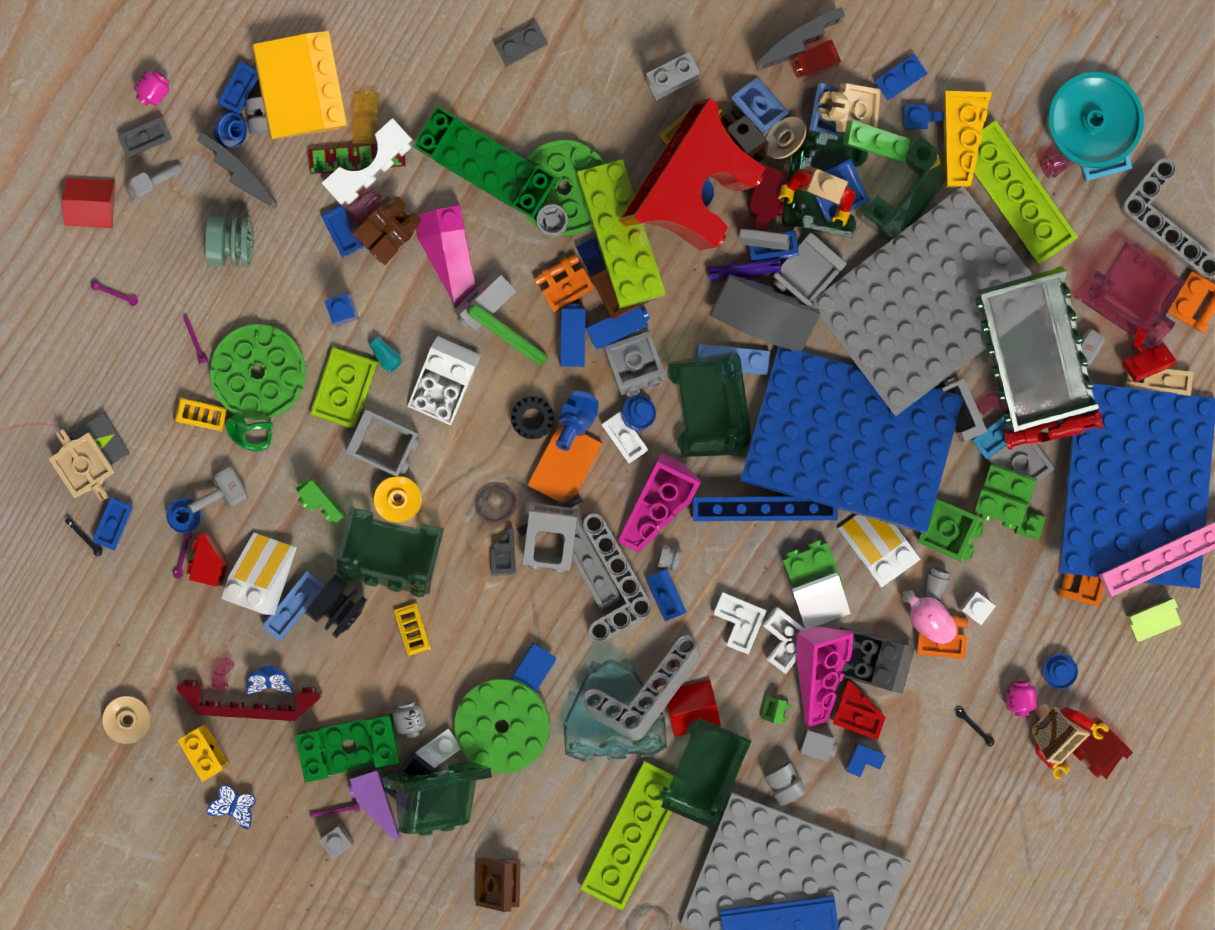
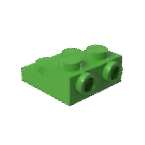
M992 463L985 485L981 490L975 512L980 513L979 517L987 521H993L994 518L1003 521L1002 525L1006 528L1015 529L1016 526L1021 527L1038 479Z
M304 480L295 488L300 496L298 501L306 510L316 511L323 507L321 513L329 522L335 521L338 523L347 516L317 480Z
M937 499L927 533H921L918 543L965 563L966 559L970 560L975 552V547L972 546L975 538H980L984 532L985 525L982 524L984 519Z
M815 541L808 544L809 549L803 552H799V549L786 553V558L782 560L793 588L834 573L838 574L842 587H845L827 542Z

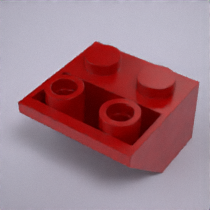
M199 533V536H195L192 551H195L193 560H189L186 574L190 575V581L216 587L223 585L228 561L211 533Z

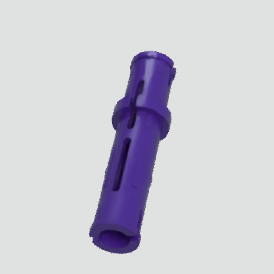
M780 257L736 264L733 261L729 262L728 265L708 266V272H710L709 279L710 282L727 279L729 274L737 277H746L776 272L781 273Z

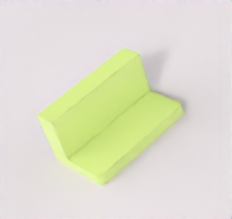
M1174 598L1165 599L1126 615L1136 641L1140 642L1181 624L1175 609L1178 606Z

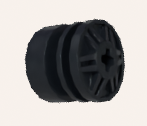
M337 574L325 585L305 611V614L316 623L326 616L329 619L324 627L326 631L335 623L337 628L332 633V636L335 638L354 624L361 615L364 605L368 600L362 596L357 603H354L353 599L358 594L357 590L348 596L344 595L348 583Z

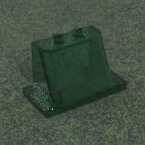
M466 761L449 764V770L420 776H413L407 773L384 776V786L396 792L399 831L405 834L419 833V835L424 836L433 834L434 830L452 831L455 829V826L470 823L476 781L492 778L491 768Z

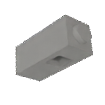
M495 270L454 309L460 315L456 319L466 329L471 326L476 331L482 324L467 314L470 306L476 304L490 315H493L516 290Z

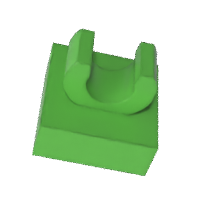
M1027 512L1024 523L1021 527H1017L1015 534L1040 540L1045 517Z
M766 695L761 719L776 724H781L782 721L786 722L788 718L783 716L785 708L791 709V705L787 704L785 700Z

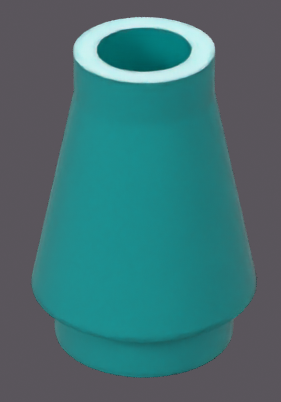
M380 337L376 338L369 345L382 370L391 373L403 363V360L400 358L401 354L385 343Z

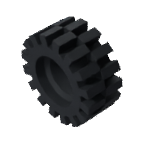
M530 396L521 399L515 404L511 412V424L514 430L526 439L542 438L549 433L553 426V410L545 400L539 397ZM528 409H537L541 413L542 421L537 427H528L524 423L523 415Z

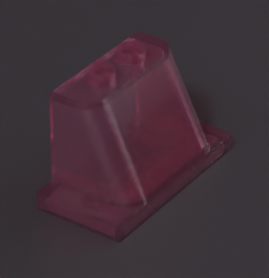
M1125 242L1105 272L1102 274L1095 269L1076 290L1073 297L1133 337L1137 328H1144L1146 334L1142 343L1152 348L1174 327L1175 322L1166 317L1186 281L1169 271L1167 267L1151 259L1146 253Z

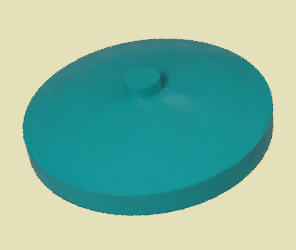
M1088 72L1071 78L1055 93L1049 105L1047 125L1053 144L1066 159L1086 168H1105L1122 161L1137 146L1143 132L1144 113L1137 94L1122 79L1108 73Z

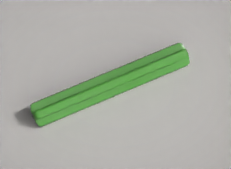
M476 304L470 306L467 311L470 317L533 362L541 366L547 360L545 353Z

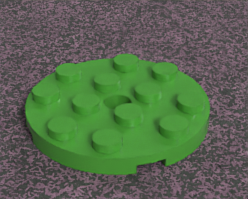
M571 140L552 141L535 149L526 160L552 173L558 179L534 218L532 219L528 216L526 218L538 228L537 215L544 206L555 204L561 206L568 216V227L561 236L577 235L592 228L593 225L576 174L578 171L604 165L603 159L588 146ZM568 182L571 185V191L567 195L560 194L557 191L559 183Z
M247 325L232 331L219 343L211 362L210 380L218 400L230 412L239 414L246 419L266 420L285 413L299 399L306 381V363L297 343L285 332L268 325ZM257 365L262 366L265 370V374L261 379H255L252 376V369Z
M493 678L477 684L464 696L455 715V735L462 752L475 765L494 773H512L528 767L541 755L549 738L550 716L543 699L530 686L514 679ZM498 720H505L509 724V729L507 731L497 730L496 722Z

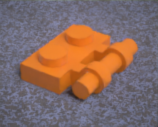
M575 254L568 258L563 257L559 260L558 264L549 269L547 267L542 269L540 274L533 277L537 285L547 281L550 286L543 290L542 293L553 313L595 289L583 268L576 272L572 269L573 265L579 263ZM566 271L568 277L556 283L553 277Z
M951 615L956 624V635L949 643H936L918 631L916 654L965 659L967 635L958 634V627L967 628L968 618H959V615Z

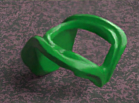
M234 414L227 420V433L230 439L237 445L254 452L269 448L272 440L271 430L274 427L272 422L246 424L244 418L239 414ZM254 429H267V441L251 443L246 440V433Z

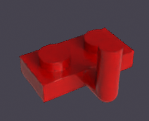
M1142 327L1137 328L1132 341V348L1137 354L1124 359L1122 366L1135 383L1175 366L1177 361L1164 343L1146 350L1142 345L1146 330Z

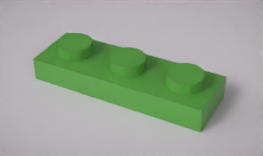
M849 120L847 121L843 144L896 162L905 163L911 139Z

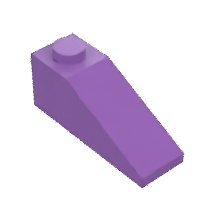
M379 768L351 777V783L348 784L351 797H356L357 803L394 840H398L401 836L387 792L384 791L385 786Z

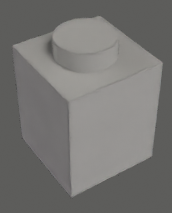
M806 728L799 752L828 762L829 757H834L838 744L834 743L835 738L833 736Z
M341 824L330 830L319 840L333 860L354 844V841Z

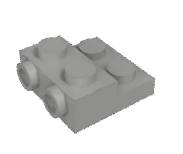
M650 331L604 347L621 395L634 396L640 392L641 388L647 386L651 389L657 388L663 384L662 381L666 380L665 372Z

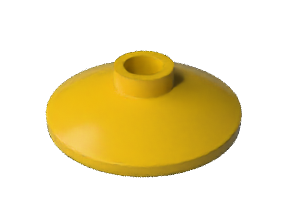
M392 476L383 480L374 493V506L381 517L390 522L399 523L410 520L417 514L422 502L419 487L411 479L403 476ZM399 493L402 495V498L395 500L393 498L394 494Z

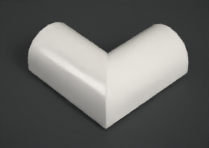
M775 607L765 618L762 626L781 641L767 657V660L786 674L797 660V632L806 629L781 609Z

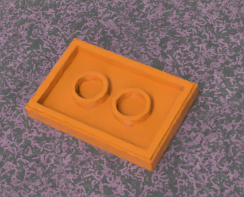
M558 425L528 486L562 503L577 494L602 443L584 434L575 436L569 451L561 450L556 446V441L563 430Z

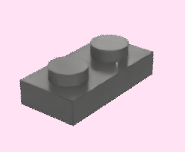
M535 23L496 44L495 47L505 66L508 67L547 46L548 42L538 23Z
M162 117L118 135L127 158L172 140Z

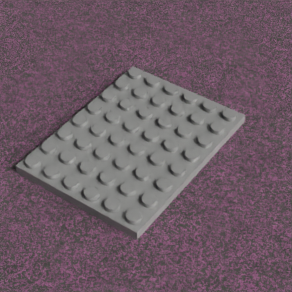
M961 186L811 302L815 309H819L820 317L890 410L897 416L987 348L986 344L990 343L988 334L984 335L980 322L984 320L982 311L978 312L975 298L978 297L977 289H984L1031 276L1032 273L966 188ZM1040 284L989 297L999 338L1046 303L1044 291Z
M731 792L680 925L691 930H723L720 910L834 896L839 930H884L911 861Z

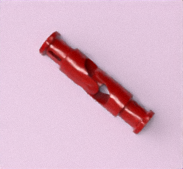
M1095 409L1092 412L1077 414L1016 432L1004 429V435L1008 449L1012 450L1013 447L1023 444L1030 446L1062 437L1082 434L1084 430L1093 428L1103 429L1104 425L1100 409ZM1048 428V433L1042 432V430Z

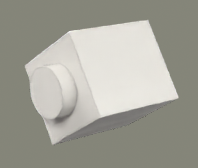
M973 590L959 610L976 623L982 625L996 606Z

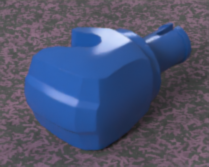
M574 391L569 396L567 402L564 403L559 420V425L563 430L556 441V446L559 449L569 451L575 436L584 435L585 431L593 424L598 414L599 404L598 400L591 393Z

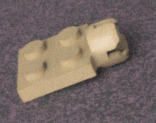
M842 83L838 92L828 91L820 97L818 103L826 104V109L818 108V112L824 119L836 123V132L845 133L847 121L849 120L877 128L881 89Z

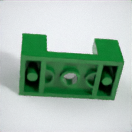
M392 713L303 731L295 735L305 783L326 779L338 773L371 766L378 768L401 761ZM353 740L356 743V750L353 753H347L343 749L344 741Z

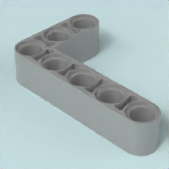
M1168 158L1160 159L1149 168L1121 204V212L1128 220L1190 270L1206 279L1215 276V256L1150 205L1176 172V166L1172 160ZM1159 164H1165L1168 167L1169 172L1167 176L1159 174ZM1145 182L1153 185L1154 191L1151 195L1143 191ZM1130 201H1135L1139 206L1136 214L1128 210V203ZM1148 216H1153L1157 219L1156 228L1153 229L1147 225ZM1167 231H1172L1176 236L1173 244L1168 243L1165 239ZM1186 246L1194 249V256L1191 259L1184 255V248ZM1205 261H1209L1213 265V270L1210 274L1204 272L1202 268Z
M592 513L585 517L584 529L626 602L591 623L589 627L590 637L596 642H603L650 615L652 605L601 515ZM592 517H596L601 521V527L596 531L590 530L587 526V521ZM609 538L612 541L613 547L610 551L605 552L599 548L601 539ZM621 559L624 562L625 567L621 572H614L611 569V562L613 560ZM626 580H633L636 583L634 592L627 593L623 590L622 585ZM638 601H645L648 604V610L643 614L637 613L634 609V605ZM619 612L627 616V622L621 626L615 624L613 620L614 615ZM602 624L606 627L607 631L603 637H596L593 634L595 625Z
M685 635L675 642L629 706L600 690L590 689L586 691L582 697V702L588 714L595 720L631 740L641 739L698 663L701 653L695 639L692 636ZM692 648L689 652H684L686 649ZM678 667V669L670 671L672 668ZM665 686L664 688L657 690L658 687ZM599 702L597 705L591 706L593 703ZM651 704L650 707L643 709L645 705ZM618 712L616 716L610 717L613 713ZM638 723L635 727L629 728L630 725Z

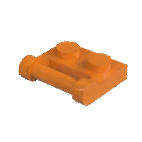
M1190 271L1166 313L1204 334L1208 328L1206 325L1215 312V284ZM1208 291L1214 293L1198 321L1194 320L1192 317Z
M1064 575L1061 589L1058 588V596L1099 607L1104 590L1100 578L1081 576L1077 593L1070 592L1074 575Z

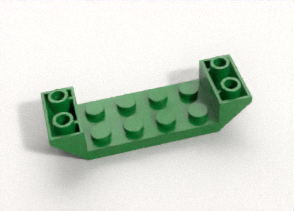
M439 106L435 108L412 146L439 165L532 219L558 179L552 173L538 165L535 166L461 122L456 116Z

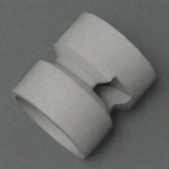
M262 97L247 99L245 101L246 111L251 116L248 120L249 134H269Z
M555 204L544 206L537 215L538 228L544 236L550 238L561 236L568 227V216L565 210Z
M791 762L773 769L764 776L770 789H775L774 796L780 806L796 800L807 792L801 780L795 778L797 773Z

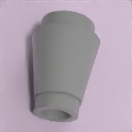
M932 567L931 572H928L926 597L935 598L938 601L941 600L951 581L949 578L950 572Z

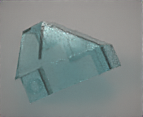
M627 658L619 663L611 659L604 661L602 664L592 661L563 723L565 755L582 762L593 761V757L607 756V760L627 759L626 754L641 753V758L651 757L667 748L665 716L662 712L641 739L631 740L592 718L582 702V697L586 691L597 689L629 706L644 684ZM595 702V703H593L591 706H595V705H597L599 702ZM651 704L645 705L643 709L650 707ZM618 712L613 713L610 717L616 716ZM638 723L630 725L629 728L635 727Z

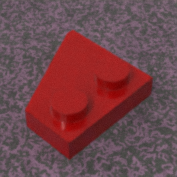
M847 680L832 724L878 740L886 717L851 681Z

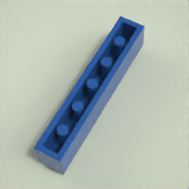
M794 496L693 497V521L838 520V509Z

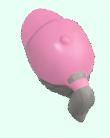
M912 590L902 592L903 601L910 604V620L917 631L940 644L949 643L955 638L956 624L940 601L931 597H916Z

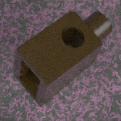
M730 111L723 116L722 121L727 126V134L741 150L757 162L767 157L769 142L748 116L739 119L734 111Z

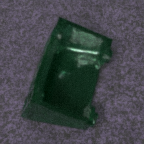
M806 132L804 142L792 154L788 179H791L797 170L805 169L806 166L824 171L846 158L851 159L854 167H859L867 161L868 152L844 145V137L823 132ZM797 189L791 203H787L788 198L785 197V205L782 212L783 226L853 238L856 220L852 214H850L845 226H842L843 221L840 219L827 223L814 195Z
M725 353L677 360L669 363L667 375L674 385L679 384L686 428L677 439V446L681 451V457L735 455L750 444L751 431L739 354Z
M698 718L697 722L692 720L687 734L691 736L669 788L664 786L659 800L663 801L662 808L714 830L752 738Z

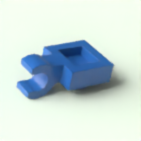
M904 105V130H928V122L944 123L943 111L928 112V105Z

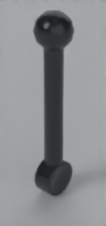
M67 518L65 520L67 525L91 547L95 556H101L103 553L102 549L96 547L70 518Z
M963 709L956 711V716L964 719L985 740L987 746L991 747L994 745V739L988 737L966 716V712Z

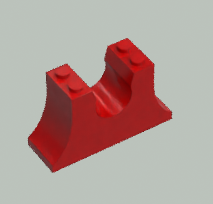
M711 98L695 102L621 216L619 222L626 227L642 223L663 227L677 234L699 251L719 247L726 239L725 232L728 227L718 215L710 212L703 203L701 192L705 180L708 177H712L723 187L737 192L756 188L763 180L764 176L762 173L766 168L741 150L727 134L720 120L718 103Z

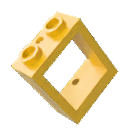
M206 724L201 725L177 740L202 782L230 764Z

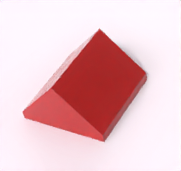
M67 178L62 196L64 225L113 228L116 181Z
M710 679L679 687L667 704L675 737L721 726Z

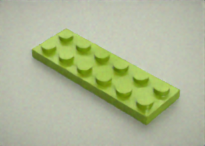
M995 120L982 130V139L977 152L978 157L974 175L1036 264L1040 265L1076 240L1078 236L998 122Z
M623 159L578 171L576 175L619 309L665 296V289L644 224L626 227L619 222L635 196Z
M644 760L580 890L623 911L687 781Z

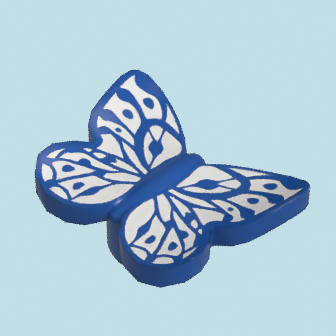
M263 666L259 671H253L248 674L247 695H252L266 688H273L293 694V688L287 680V674L274 666Z
M221 786L218 790L219 798L212 801L206 814L210 816L228 814L233 816L241 827L249 829L252 822L250 808L256 803L255 796L250 793L238 795L231 786Z

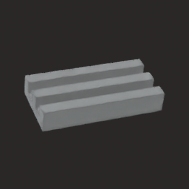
M750 229L740 230L739 238L741 245L789 251L790 241L787 234Z

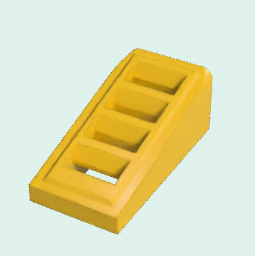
M179 398L174 422L223 431L227 408ZM185 404L190 405L187 419L183 418ZM199 407L197 420L194 421L192 420L194 409ZM209 409L206 423L202 422L204 410ZM214 411H218L216 425L211 424Z
M417 603L394 610L407 655L411 656L431 649ZM414 611L415 616L402 620L401 615ZM417 621L418 625L405 629L404 624ZM420 630V635L408 638V633ZM423 640V644L414 647L410 645L411 642Z

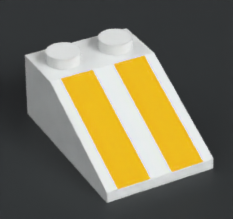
M857 514L838 528L881 588L921 560L896 525Z
M253 533L228 576L221 599L261 614L275 615L297 547L258 533Z

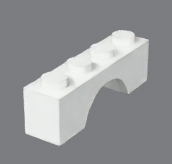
M393 118L375 134L378 151L371 165L360 171H348L339 167L322 182L325 188L341 205L345 202L350 205L359 196L358 190L363 186L366 189L377 180L374 176L380 170L386 172L394 164L392 161L394 157L398 154L403 156L412 148L410 143L413 140Z

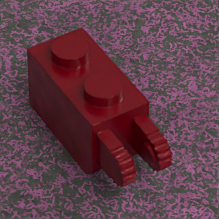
M765 167L766 169L762 173L764 176L763 180L756 188L754 187L748 208L750 213L756 216L753 230L766 232L770 221H775L777 216H782L785 203L779 199L780 189L782 185L787 184L790 180L787 179V172Z

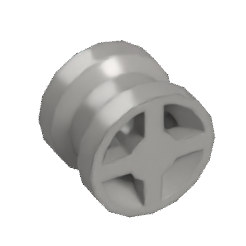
M663 544L658 568L668 567L671 571L676 572L682 549H670L668 545Z

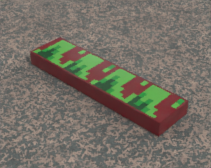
M378 144L308 150L310 174L333 173L339 167L348 171L363 170L371 165L376 158ZM398 154L392 159L394 164L390 168L406 167L405 154L403 156Z

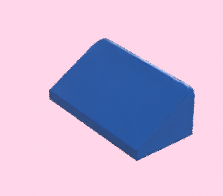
M532 642L510 677V680L514 679L523 682L537 691L557 658Z

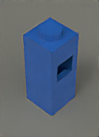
M348 293L325 301L333 325L340 326L360 319L353 297Z
M567 304V309H562L561 367H585L586 309H581L580 304Z
M639 307L615 320H612L611 317L586 328L597 351L647 327V321L650 320V317L645 307Z

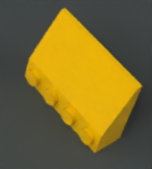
M329 31L302 34L252 45L270 139L336 131L347 125Z

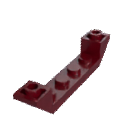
M185 679L176 688L198 715L296 721L322 698L323 693L317 692L315 687H303L302 691L296 692V707L293 710L292 705H278L277 708H268V704L254 703V707H245L244 702H230L229 706L220 705L218 700H206V704H203L204 685H199L198 680Z

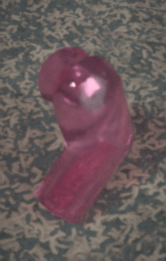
M990 393L977 405L978 411L983 416L991 408L1006 410L1005 402H1000L998 393Z

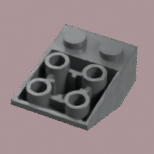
M840 627V630L853 633L852 655L850 660L844 664L842 670L844 677L892 692L903 693L915 647Z

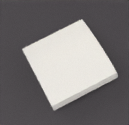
M837 573L792 589L806 630L851 614Z

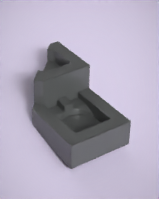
M509 528L507 533L494 544L491 550L492 576L516 575L513 528Z

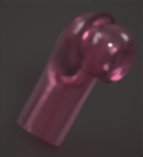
M225 658L213 673L211 687L219 694H223L227 690L228 684L223 680L235 665L228 658Z

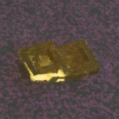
M355 92L352 143L377 144L375 134L378 129L379 93Z

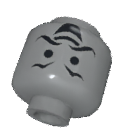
M415 701L396 705L397 709L392 712L396 732L398 734H405V738L419 736V731L426 726L422 707L416 705Z

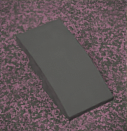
M840 7L818 16L784 37L758 60L756 65L757 71L803 56L805 52L804 45L822 40L825 34L824 28L842 23L845 17L843 8Z
M201 132L197 141L217 153L213 159L216 164L233 173L229 182L276 209L277 203L250 169L226 148Z
M729 274L710 312V316L768 343L791 351H802L820 316L819 309L797 303L793 297L774 292L770 286Z

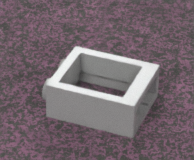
M365 409L345 453L398 477L401 473L405 475L411 463L407 460L410 452H416L421 440L417 438L419 433ZM373 419L410 436L396 468L359 452Z

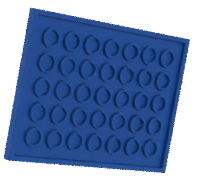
M778 346L740 481L926 534L963 396L945 391L940 392V390L933 388L899 415L895 416L859 367L799 350L791 351Z
M1093 384L1092 393L1100 409L1104 428L1084 430V433L1073 435L1070 438L1058 573L1100 578L1099 574L1206 525L1215 428V398ZM1203 555L1142 583L1199 589Z

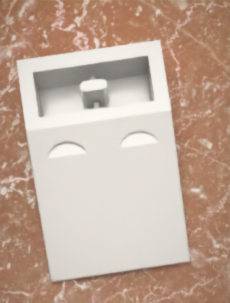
M437 336L429 350L407 407L452 425L481 355Z

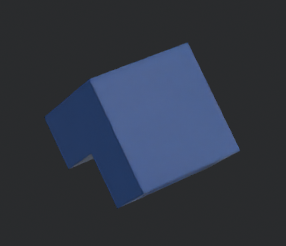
M856 742L844 769L846 772L861 777L866 764L880 770L886 755Z

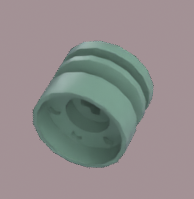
M208 216L206 225L207 265L225 266L227 256H231L233 267H237L239 257L241 256L242 267H250L251 257L254 253V230L251 218L243 217L240 228L239 217H233L231 227H227L225 217Z

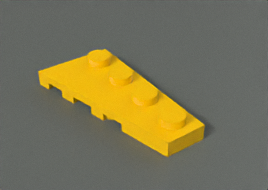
M945 91L943 93L945 187L960 188L964 186L969 188L971 186L978 157L977 152L981 144L982 130L986 121L988 103L992 92Z

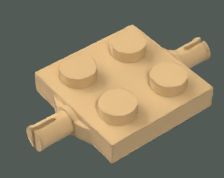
M64 429L57 432L55 435H57L63 447L58 453L50 457L49 461L74 499L89 491L95 493L99 502L107 499L109 496H107L101 485L107 478L115 474L116 471L91 433L88 432L81 438L71 441Z

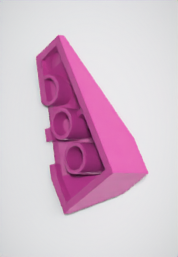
M457 205L418 214L421 218V222L416 229L418 240L454 305H460L476 289L461 206Z
M660 453L617 542L638 552L641 551L664 526L670 523L683 508L691 503L701 480L682 462Z
M817 626L797 632L796 657L805 726L808 728L828 722L837 697L834 693L838 681L843 680L844 674L842 670L844 664L850 660L852 655L853 633L851 631Z

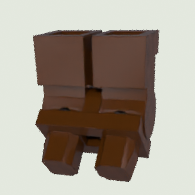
M387 196L372 206L367 214L357 224H353L348 231L380 263L386 265L399 251L398 249L401 245L411 239L421 222V218L416 213L407 215L403 211L406 207L405 202L400 197L391 199Z

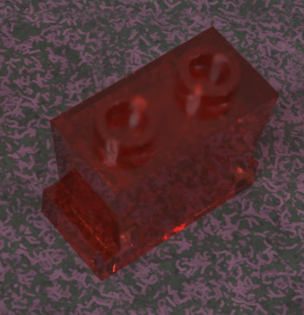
M831 39L821 45L796 54L792 69L796 78L801 77L802 82H805L827 71L838 68L841 59Z
M1095 717V718L1093 719V720H1094V724H1096V725L1099 724V723H1103V722H1102L1099 718H1097V717ZM1102 728L1097 729V732L1104 736L1103 739H1096L1093 736V731L1090 729V735L1072 754L1080 761L1085 759L1090 764L1088 770L1095 777L1099 778L1102 776L1107 779L1121 758L1127 759L1133 752L1110 729L1108 732Z

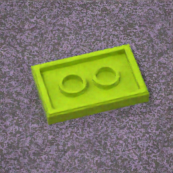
M332 347L310 415L356 430L378 362Z

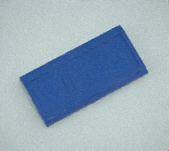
M834 896L720 910L723 930H839Z

